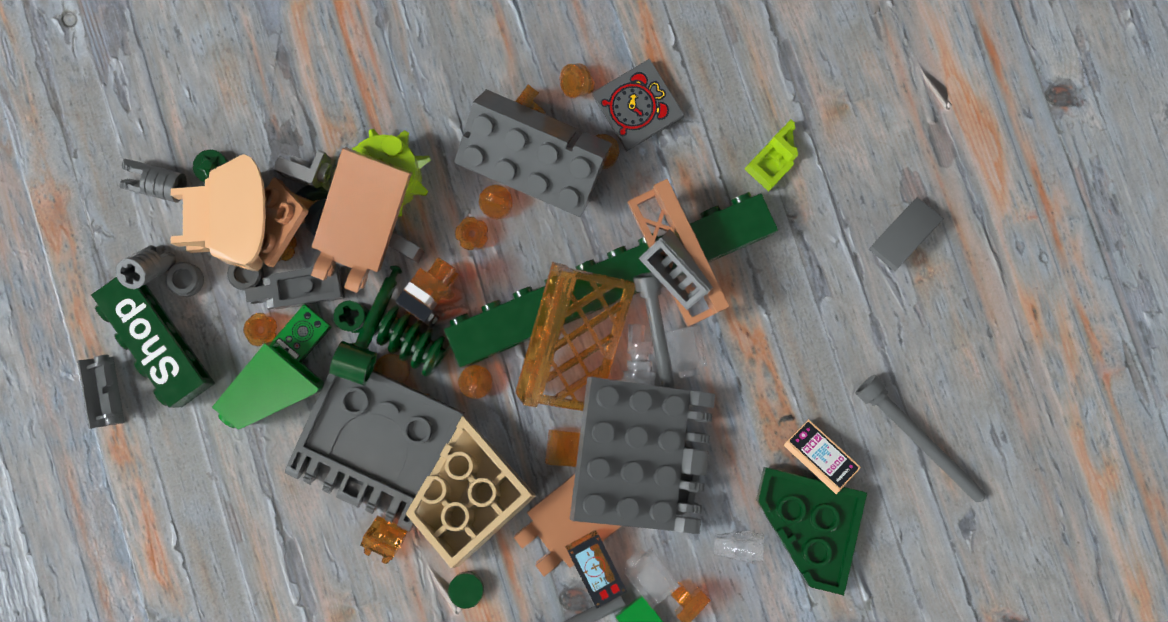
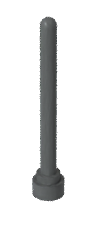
M652 272L642 273L633 278L636 292H640L641 298L645 299L660 386L675 388L658 298L663 284Z
M876 375L870 376L859 386L855 394L865 404L877 405L975 502L984 501L986 497L985 492L887 396L886 385Z

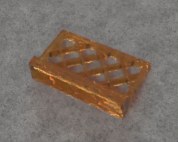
M552 262L515 391L523 405L537 407L538 404L583 411L584 401H578L573 393L587 384V377L608 379L634 295V282L569 268L565 264ZM576 280L589 281L594 291L577 301L573 295ZM596 283L604 285L598 288ZM614 287L624 289L621 301L609 308L603 294ZM598 298L605 311L588 321L581 308ZM577 311L584 324L567 334L563 327L565 318ZM609 318L613 324L612 331L609 335L599 340L593 327ZM589 331L595 344L578 353L572 341ZM568 344L574 357L557 367L553 360L555 352ZM599 350L603 356L602 364L589 372L583 360ZM579 363L585 376L569 386L562 373ZM559 377L565 389L554 396L543 395L546 384Z

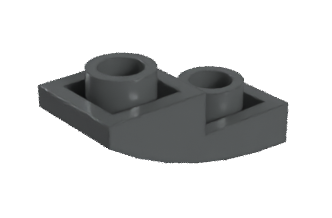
M916 197L874 242L869 250L896 271L944 218Z

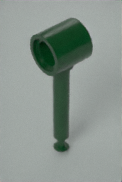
M390 266L392 272L389 277L384 279L356 342L348 343L341 341L331 361L330 374L363 386L367 384L377 358V353L369 350L368 347L396 288L397 282L395 279L398 274L402 273L399 266Z

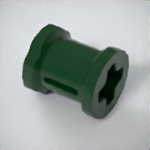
M343 301L334 310V322L341 330L360 333L369 310L355 301ZM350 310L359 313V316L354 318L355 324L346 321V318L351 316Z

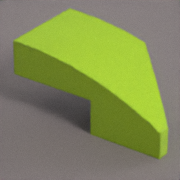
M792 119L786 123L744 169L768 192L794 165L793 160L798 156L793 136L795 122Z

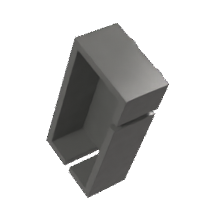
M486 89L472 103L464 129L467 132L462 136L454 163L581 217L590 202L612 143L583 132L572 149L567 145L575 136L577 128Z

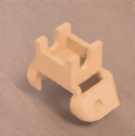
M242 154L211 170L209 178L205 179V186L171 188V196L178 200L183 199V235L171 236V244L178 247L186 246V251L190 253L211 252L212 256L223 262L243 269L259 271L262 268L263 261L258 254L261 251L265 234V191L260 169L253 158Z

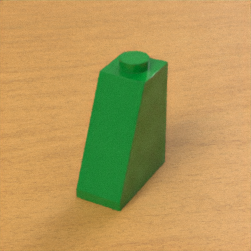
M272 341L264 343L212 408L219 413L218 417L225 425L231 428L236 427L239 430L320 392L325 382L302 362L293 357L280 344Z

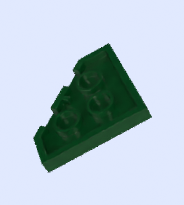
M763 467L756 501L806 584L811 588L844 596L867 492L843 487L835 494L820 480Z

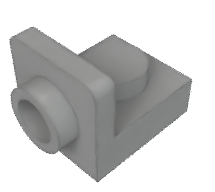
M318 150L312 165L296 156H291L290 160L278 156L273 169L282 177L306 186L310 185L311 187L319 188L322 183H327L333 166L330 164L331 158L325 152Z

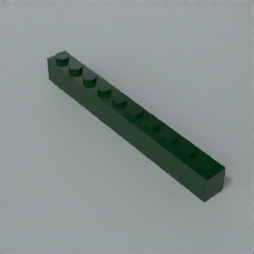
M750 192L742 194L731 200L732 206L720 210L719 205L700 213L702 219L689 223L708 263L766 239L778 231L762 193L753 197ZM657 235L655 242H657L662 236L658 237ZM645 238L639 239V246L627 250L626 246H622L608 252V259L597 264L594 259L586 261L575 267L576 273L564 277L563 273L553 275L545 279L546 286L533 291L531 286L523 288L512 294L513 300L501 304L500 300L488 303L481 307L483 313L470 318L469 314L466 313L450 320L451 326L445 328L444 332L459 367L464 369L640 293L636 292L633 277L651 272L639 259L649 249ZM674 262L671 268L672 270L677 267V265Z

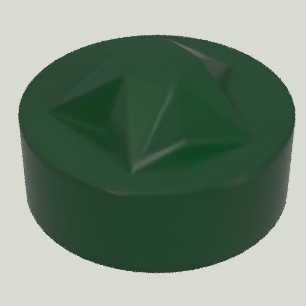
M204 150L195 157L193 172L199 180L205 183V179L209 178L211 170L229 161L216 150Z

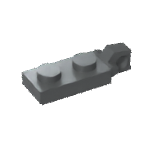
M335 265L333 275L331 277L327 276L326 280L311 276L314 267L269 274V277L263 278L264 286L245 289L246 302L251 304L266 302L267 309H283L304 304L344 299L340 265Z

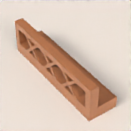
M668 179L654 184L652 190L629 200L627 203L648 247L650 248L655 243L659 229L664 231L670 229L681 241L713 287L703 296L709 309L693 317L673 296L687 327L730 307ZM656 198L661 208L658 222L644 218L638 205ZM663 216L669 226L661 224ZM647 225L655 227L653 236ZM664 251L661 252L662 256H668ZM673 261L669 264L670 268H672ZM692 283L685 288L688 294L695 289L692 287Z

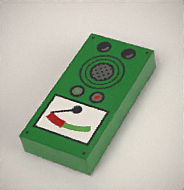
M304 304L272 341H276L293 357L302 362L332 326L308 305Z

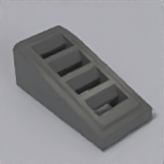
M670 229L639 257L640 261L686 310L691 308L713 288L681 241ZM662 251L668 255L666 258H663L661 255ZM672 261L677 265L673 270L669 266ZM683 271L687 277L680 282L677 276ZM693 282L697 288L688 294L685 288Z

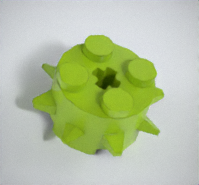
M373 128L369 130V138L361 141L352 150L412 172L398 217H401L403 206L411 202L414 195L427 196L429 191L421 184V168L430 162L431 159L430 156H416L408 147L409 132L404 130L395 137L393 135H379Z

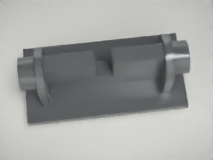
M99 355L95 356L94 359L78 360L89 429L125 423L114 357Z

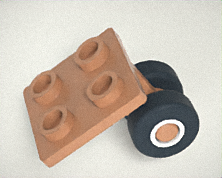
M274 177L268 187L264 189L266 208L265 234L258 256L267 266L274 267L301 224L305 223L307 229L315 237L328 196V191L323 187L314 188L307 185L294 194L280 179Z

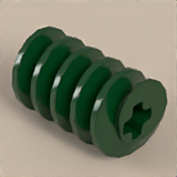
M396 304L379 323L375 335L378 334L376 342L380 346L389 342L388 351L392 354L401 349L399 359L402 361L412 357L411 367L413 369H417L424 364L422 375L428 377L442 363L451 346H448L446 349L442 347L445 339L444 336H440L435 341H432V328L421 333L422 321L420 320L410 326L408 324L411 316L409 312L401 318L397 317L400 306Z

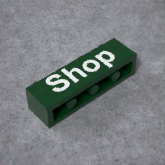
M115 277L91 294L97 303L95 306L96 312L104 321L111 323L117 332L114 334L116 341L122 348L131 352L136 359L134 361L135 368L143 377L149 378L155 387L153 393L161 404L169 408L183 407L215 384L146 284L140 288L130 289L123 286Z

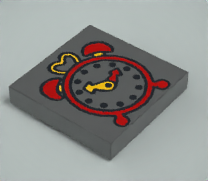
M650 59L592 92L593 98L626 152L684 118V113Z

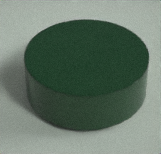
M469 571L457 574L450 582L448 588L449 598L452 603L463 609L476 606L484 593V584L481 578Z

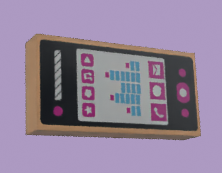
M809 419L784 444L795 457L835 494L861 468Z

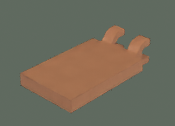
M347 147L342 148L311 247L321 251L311 276L326 280L327 276L331 277L333 275L337 262L352 268L347 277L345 289L358 293L360 288H365L369 270L375 272L381 270L412 172Z
M575 474L527 511V514L533 521L514 535V539L522 549L537 536L549 549V552L536 561L535 565L544 577L563 560L569 568L574 565L568 550L598 534L603 542L621 527L570 520ZM598 544L591 546L590 549L593 550Z

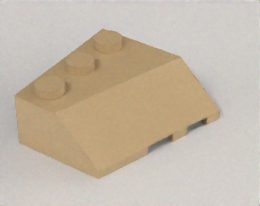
M464 416L460 419L452 438L445 445L438 462L431 474L425 479L406 512L409 519L450 568L459 567L536 497V494L496 448Z

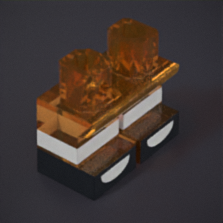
M438 257L428 272L419 268L395 302L424 324L433 328L440 317L432 310L441 298L449 300L455 296L451 287L460 275L453 266Z

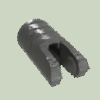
M123 158L122 169L141 174L140 181L121 179V189L175 203L180 201L171 196V188H185L187 186V179L184 173Z
M149 245L117 264V279L127 288H140L168 271L177 262L176 256L171 252H166L159 256L156 253V247Z

